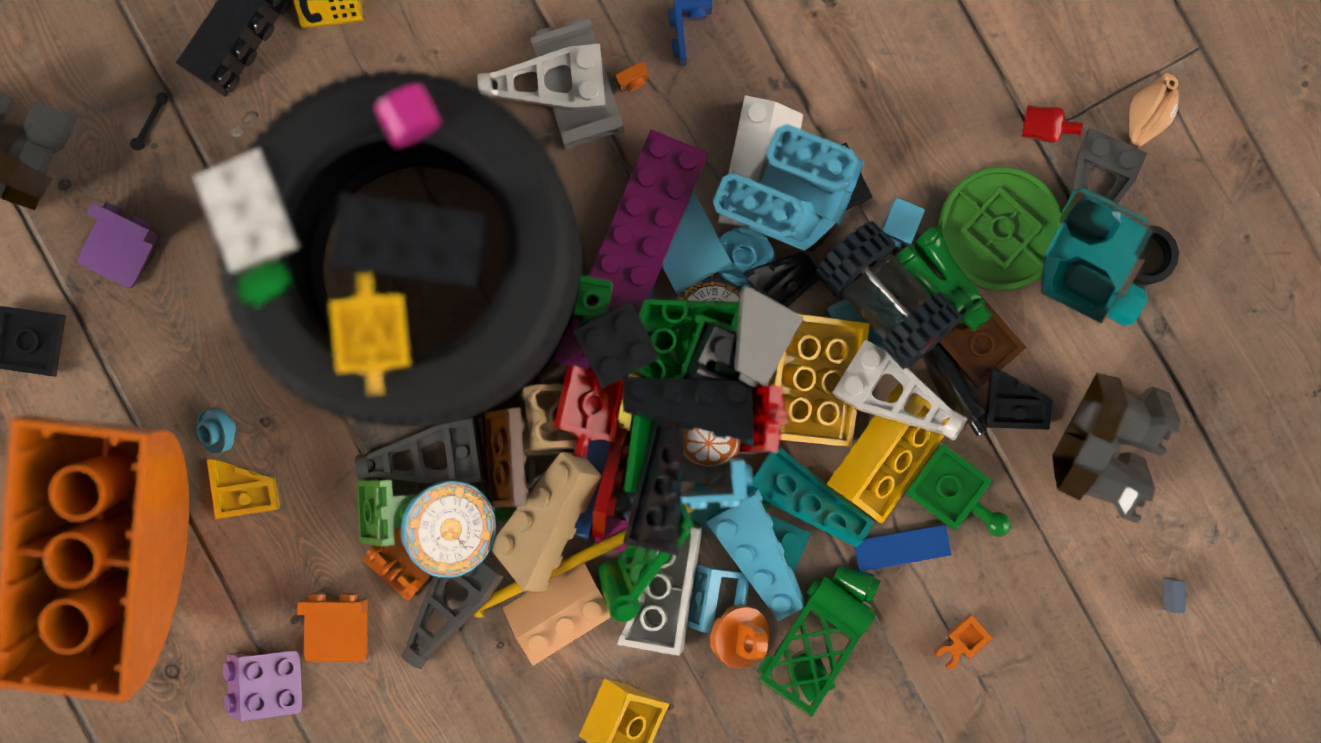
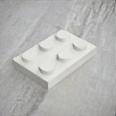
M259 149L193 176L230 273L238 274L257 266L266 259L269 261L299 248L282 201Z

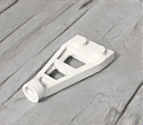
M600 44L569 46L496 72L479 73L477 75L478 90L488 94L489 98L570 110L606 108ZM562 65L568 66L571 69L572 89L567 93L553 92L547 89L544 79L547 71ZM529 72L537 74V91L519 92L514 88V78L517 75ZM492 81H496L498 83V88L496 90H493Z
M867 340L864 341L832 392L835 397L862 412L940 433L952 440L958 437L967 420L966 417L951 410L907 368L903 370L885 350ZM884 374L894 376L904 388L897 402L887 403L875 399L872 395L873 390ZM913 393L920 395L931 404V409L925 417H918L904 410L905 404ZM949 418L947 424L943 426L944 419Z

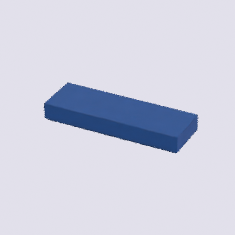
M946 524L868 537L857 548L854 547L858 571L861 572L952 555Z

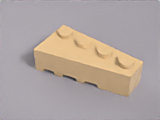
M561 452L528 494L526 505L518 507L494 539L490 550L523 591L547 592L551 584L549 578L554 568H558L563 559L561 553L568 539H572L577 530L575 524L580 514L585 513L602 475L587 458L573 456V453Z

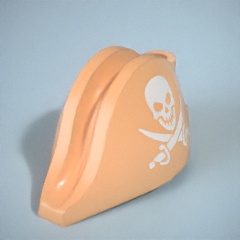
M1166 72L1135 94L1129 109V144L1139 148L1172 124L1178 111L1179 102L1178 90L1176 89L1179 83L1174 75Z

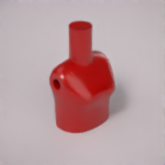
M1027 105L1022 137L1048 143H1057L1062 133L1081 135L1083 123L1065 121L1064 111L1059 107Z

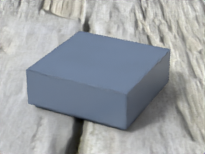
M1163 578V609L1172 613H1184L1185 581L1175 578Z

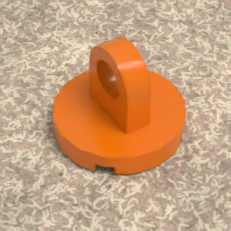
M742 604L730 606L724 610L726 613L721 618L718 617L715 620L710 633L711 649L718 660L729 667L740 669L749 667L756 661L764 658L769 641V625L764 615L757 609Z

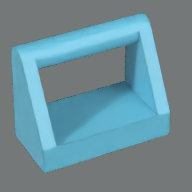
M697 565L687 627L700 632L711 633L721 577L738 579L734 606L739 604L746 605L750 582L743 572Z

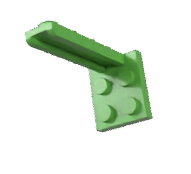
M357 480L359 543L379 546L395 545L394 529L401 528L407 506L413 497L416 498L419 494L393 496L392 480ZM479 490L487 498V491ZM514 506L494 507L493 511L496 521L509 520L514 514Z

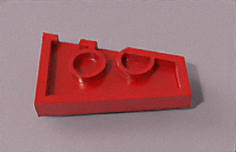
M619 427L615 442L610 444L593 510L592 536L602 539L605 537L609 516H614L617 498L614 497L616 487L621 488L624 476V469H620L622 459L628 460L631 442L626 441L627 430Z

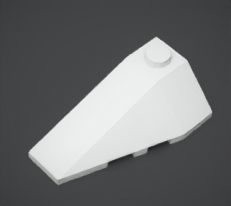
M745 95L728 175L735 173L760 183L769 162L766 153L776 129L786 124L801 129L804 114L775 101ZM719 214L718 223L736 227L749 228L750 226Z

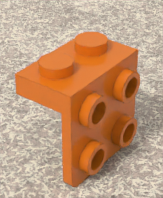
M325 593L307 594V598L297 602V615H304V658L306 661L363 662L368 656V598H358L356 593L339 594V598H327Z

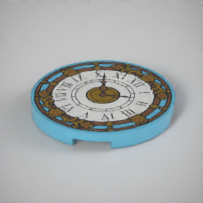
M454 480L436 482L434 485L423 490L416 498L413 497L405 510L401 524L402 543L411 560L423 571L434 576L446 578L460 576L476 568L488 555L496 533L495 514L485 495L469 484Z

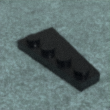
M624 377L623 412L660 422L665 420L681 424L683 428L690 430L697 428L713 432V436L721 438L728 436L741 440V443L753 445L752 386L744 381Z
M666 420L664 422L653 421L623 544L677 556L685 428L681 427V424Z

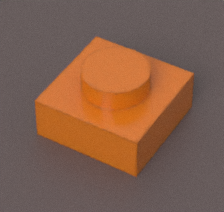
M643 61L615 75V80L621 93L626 90L634 92L642 88L646 84L645 80L649 79V72Z

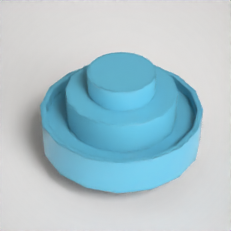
M213 407L203 410L197 418V436L202 445L212 454L224 453L232 448L236 433V425L233 419L220 408Z

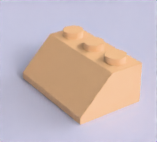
M586 563L549 579L551 584L547 592L528 591L503 607L512 631L532 665L537 664L611 618L601 588Z

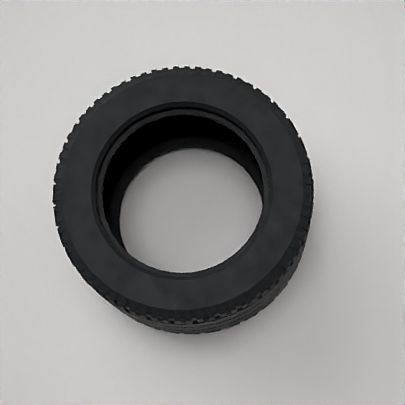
M399 69L390 71L380 70L375 71V74L372 75L367 71L359 75L347 76L345 81L336 79L326 86L323 85L316 88L317 92L313 94L307 92L303 95V98L291 103V108L287 111L282 109L278 116L267 124L269 128L264 132L260 130L256 136L257 139L247 149L249 153L258 149L261 151L299 245L298 249L276 257L289 273L292 282L286 285L287 289L261 306L256 307L253 303L246 305L235 287L240 285L237 277L250 269L235 275L230 273L219 243H216L218 267L222 270V273L218 275L223 288V296L229 301L226 304L227 309L232 316L235 326L241 329L238 332L251 353L257 354L255 359L273 377L278 378L277 382L296 396L303 397V401L328 411L332 415L360 421L361 423L377 425L431 426L477 417L499 405H503L515 397L523 387H528L554 358L569 329L575 311L580 276H583L581 237L575 213L553 160L540 141L536 139L535 134L519 118H516L512 111L495 99H490L488 94L467 84L462 86L461 81L437 74L436 77H432L430 72L406 70L405 73H402ZM421 84L442 123L426 137L406 146L394 147L375 111V107L390 94L411 85ZM411 167H435L462 174L476 181L495 196L504 218L507 233V260L499 290L484 316L467 333L439 350L409 357L410 366L394 367L381 372L383 393L368 395L367 374L357 371L337 373L331 305L325 286L323 263L327 238L338 215L340 195H354L365 185L387 173Z

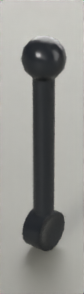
M160 92L156 95L157 102L138 137L130 141L132 149L140 151L144 148V137L162 104L168 102L169 98L166 93Z

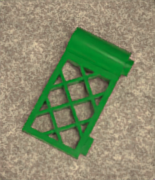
M681 502L678 548L690 535V530L694 526L685 505ZM627 545L617 560L604 562L598 568L597 580L612 619L618 622H628L638 615L640 611L638 598L672 554L662 552L657 554V551L647 549L646 557L643 561L646 549ZM634 556L632 564H630L629 561Z
M823 576L820 580L815 577L808 585L805 593L809 596L803 609L773 657L767 654L757 669V672L761 674L758 681L809 717L814 716L860 637L869 628L876 615L873 609L860 602L826 576ZM809 612L819 618L822 631L807 633L804 620ZM800 628L801 635H795ZM839 632L848 638L849 642L844 650L833 652L829 634ZM823 635L827 653L812 656L808 638ZM802 639L806 657L791 659L788 648L790 642ZM784 654L785 661L779 662L780 658ZM840 655L836 662L834 656ZM828 657L831 672L828 676L817 678L813 660ZM807 661L811 679L796 682L792 664ZM786 665L790 683L779 685L769 678L775 667ZM824 681L823 685L820 688L818 682ZM812 683L815 698L810 706L800 699L797 686ZM791 687L792 693L786 690L785 688Z

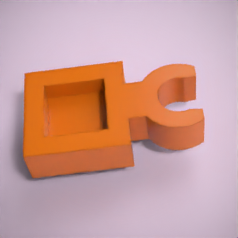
M969 613L947 633L952 642L938 646L934 654L939 658L944 652H950L951 659L945 666L951 670L958 665L959 656L962 653L968 659H971L993 638L973 615Z

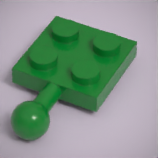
M940 443L904 492V494L954 531L959 528L970 511L986 523L987 531L995 537L1005 536L1011 529V521L1006 514L1002 512L993 513L978 502L993 480L943 443Z

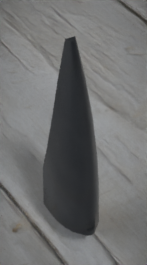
M937 343L922 358L942 401L951 410L967 418L965 425L969 424L977 437L987 431L979 418L987 412L960 371Z

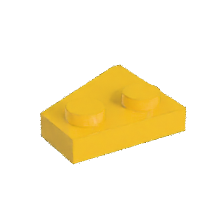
M207 459L215 519L280 509L276 478L218 459Z

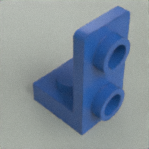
M674 0V8H668L670 27H676L677 38L671 39L673 58L679 57L680 66L686 65L687 61L682 17H688V20L705 19L706 15L712 14V0Z

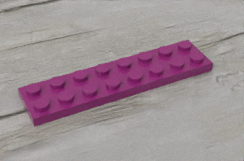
M650 130L589 274V277L613 282L609 310L630 300L639 315L643 301L649 298L708 158V152L655 130ZM592 295L587 298V305L590 307L596 306L599 302L597 296ZM573 315L569 329L556 352L554 361L567 367L568 365H574L586 369L591 368L572 331V329L582 325L580 317Z

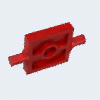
M568 365L553 428L569 431L578 437L573 456L586 459L590 440L601 439L615 442L623 399V379H619L602 388L592 368L585 369Z
M769 385L752 388L753 445L740 443V452H777L782 438L779 424L783 425L788 421V419H782L783 417H788V414L783 411L784 398L781 395L782 387Z

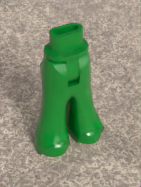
M937 225L928 229L919 237L915 248L913 245L904 248L891 261L890 264L898 272L916 282L931 296L941 292L963 315L959 323L965 322L972 331L978 329L992 317L991 313L984 307L986 304L985 300L982 299L977 288L951 255L942 231ZM918 252L936 269V271L944 278V280L939 278L928 267V265L924 262V260L921 258Z

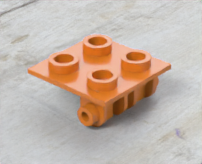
M401 528L394 529L395 545H373L366 552L367 555L362 560L408 602L432 575L417 567L411 560L402 543Z

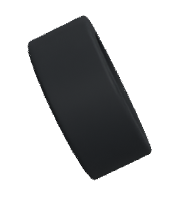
M1150 225L1153 231L1150 238L1156 240L1162 247L1164 254L1163 263L1153 273L1138 272L1133 281L1138 285L1146 286L1161 282L1169 277L1178 265L1179 249L1177 242L1170 232L1160 226Z

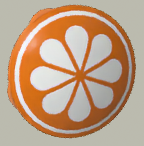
M685 428L683 457L698 467H720L728 463L730 458L735 457L740 448L741 440L728 436L726 438L713 436V432L694 428V430Z

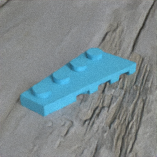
M759 489L747 495V500L740 501V506L725 507L709 516L706 523L779 621L803 609L806 602L792 568L788 567L784 558L785 551L781 542L776 539L772 529V520L769 513H766L761 503L762 496Z

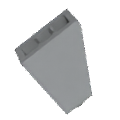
M743 286L740 291L734 369L741 372L739 379L749 385L756 387L759 382L766 386L804 317L748 286Z

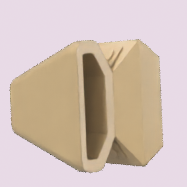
M563 384L523 387L524 393L521 394L519 408L524 419L522 443L526 457L559 455L561 452L569 453L575 448L578 437L569 431L553 428Z

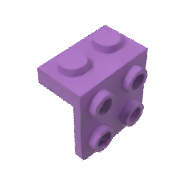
M105 201L104 205L100 206L92 202L86 214L97 218L77 261L80 265L116 283L132 288L136 285L161 234L150 230L151 223L133 215L131 220L122 216L123 209Z
M288 650L255 655H246L240 652L227 654V662L223 665V675L225 681H228V694L225 695L224 705L226 712L229 713V717L238 721H248L297 714L302 710L301 664L298 651Z

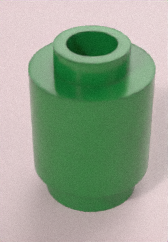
M278 258L270 262L266 259L237 277L240 285L235 288L246 305L253 303L256 307H259L287 289L286 285L291 283L292 279Z

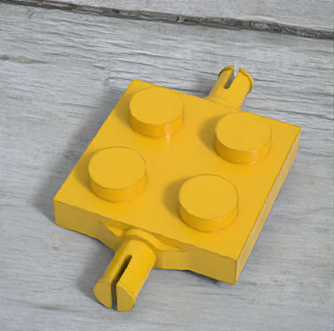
M372 273L357 274L359 295L349 300L330 302L337 373L357 371L367 374L368 395L382 394L381 372L394 367L410 366L403 295L381 296L373 294Z

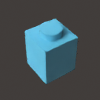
M895 198L891 202L881 227L895 243V249H901L902 246L906 248L912 243L925 209L899 198Z

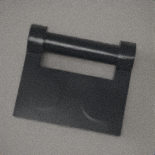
M709 323L689 365L688 377L695 380L742 381L739 379L741 374L739 371L735 379H732L706 367L708 359H711L734 369L737 335Z

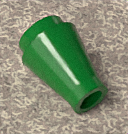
M840 565L832 580L860 602L866 601L870 604L881 582L874 578L875 574L844 568Z

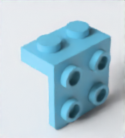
M742 457L730 458L731 489L681 492V503L687 504L688 509L707 508V502H719L721 507L740 506V501L747 500L746 486H752L751 466L745 464V460Z

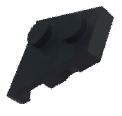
M803 251L748 269L742 273L755 291L786 308L819 280L815 275L816 265Z
M990 367L987 413L985 415L986 427L1049 430L1052 398L999 368Z

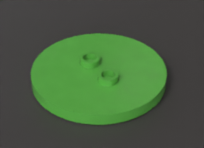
M990 167L969 175L953 188L941 208L938 227L942 231L954 260L974 286L990 291H1010L1029 285L1042 276L1044 255L1062 224L1059 221L1062 212L1051 190L1034 175L1012 167Z

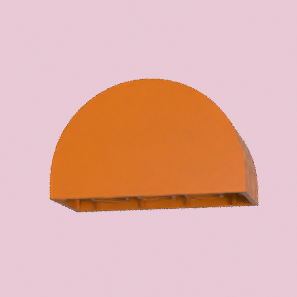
M23 415L11 419L0 556V688L126 703L147 681L164 647L173 620L183 577L188 541L189 485L187 468L181 446L176 437L169 431L38 415Z

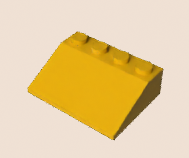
M799 314L804 318L766 385L782 387L781 395L784 398L783 411L788 414V417H783L782 419H788V421L783 425L779 424L782 432L781 440L852 447L857 409L835 397L832 392L864 341L868 340L870 323Z

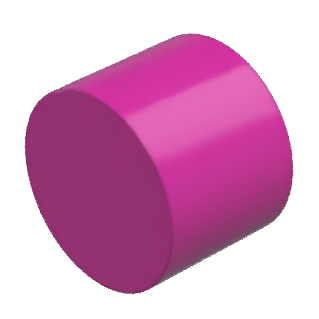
M421 84L402 88L384 98L375 107V111L394 147H402L414 143L431 134L442 123Z

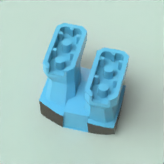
M786 124L777 128L766 153L769 162L760 183L731 173L722 178L713 204L717 213L750 225L749 228L801 250L814 251L840 225L859 178L864 160L857 158L855 152L849 148Z

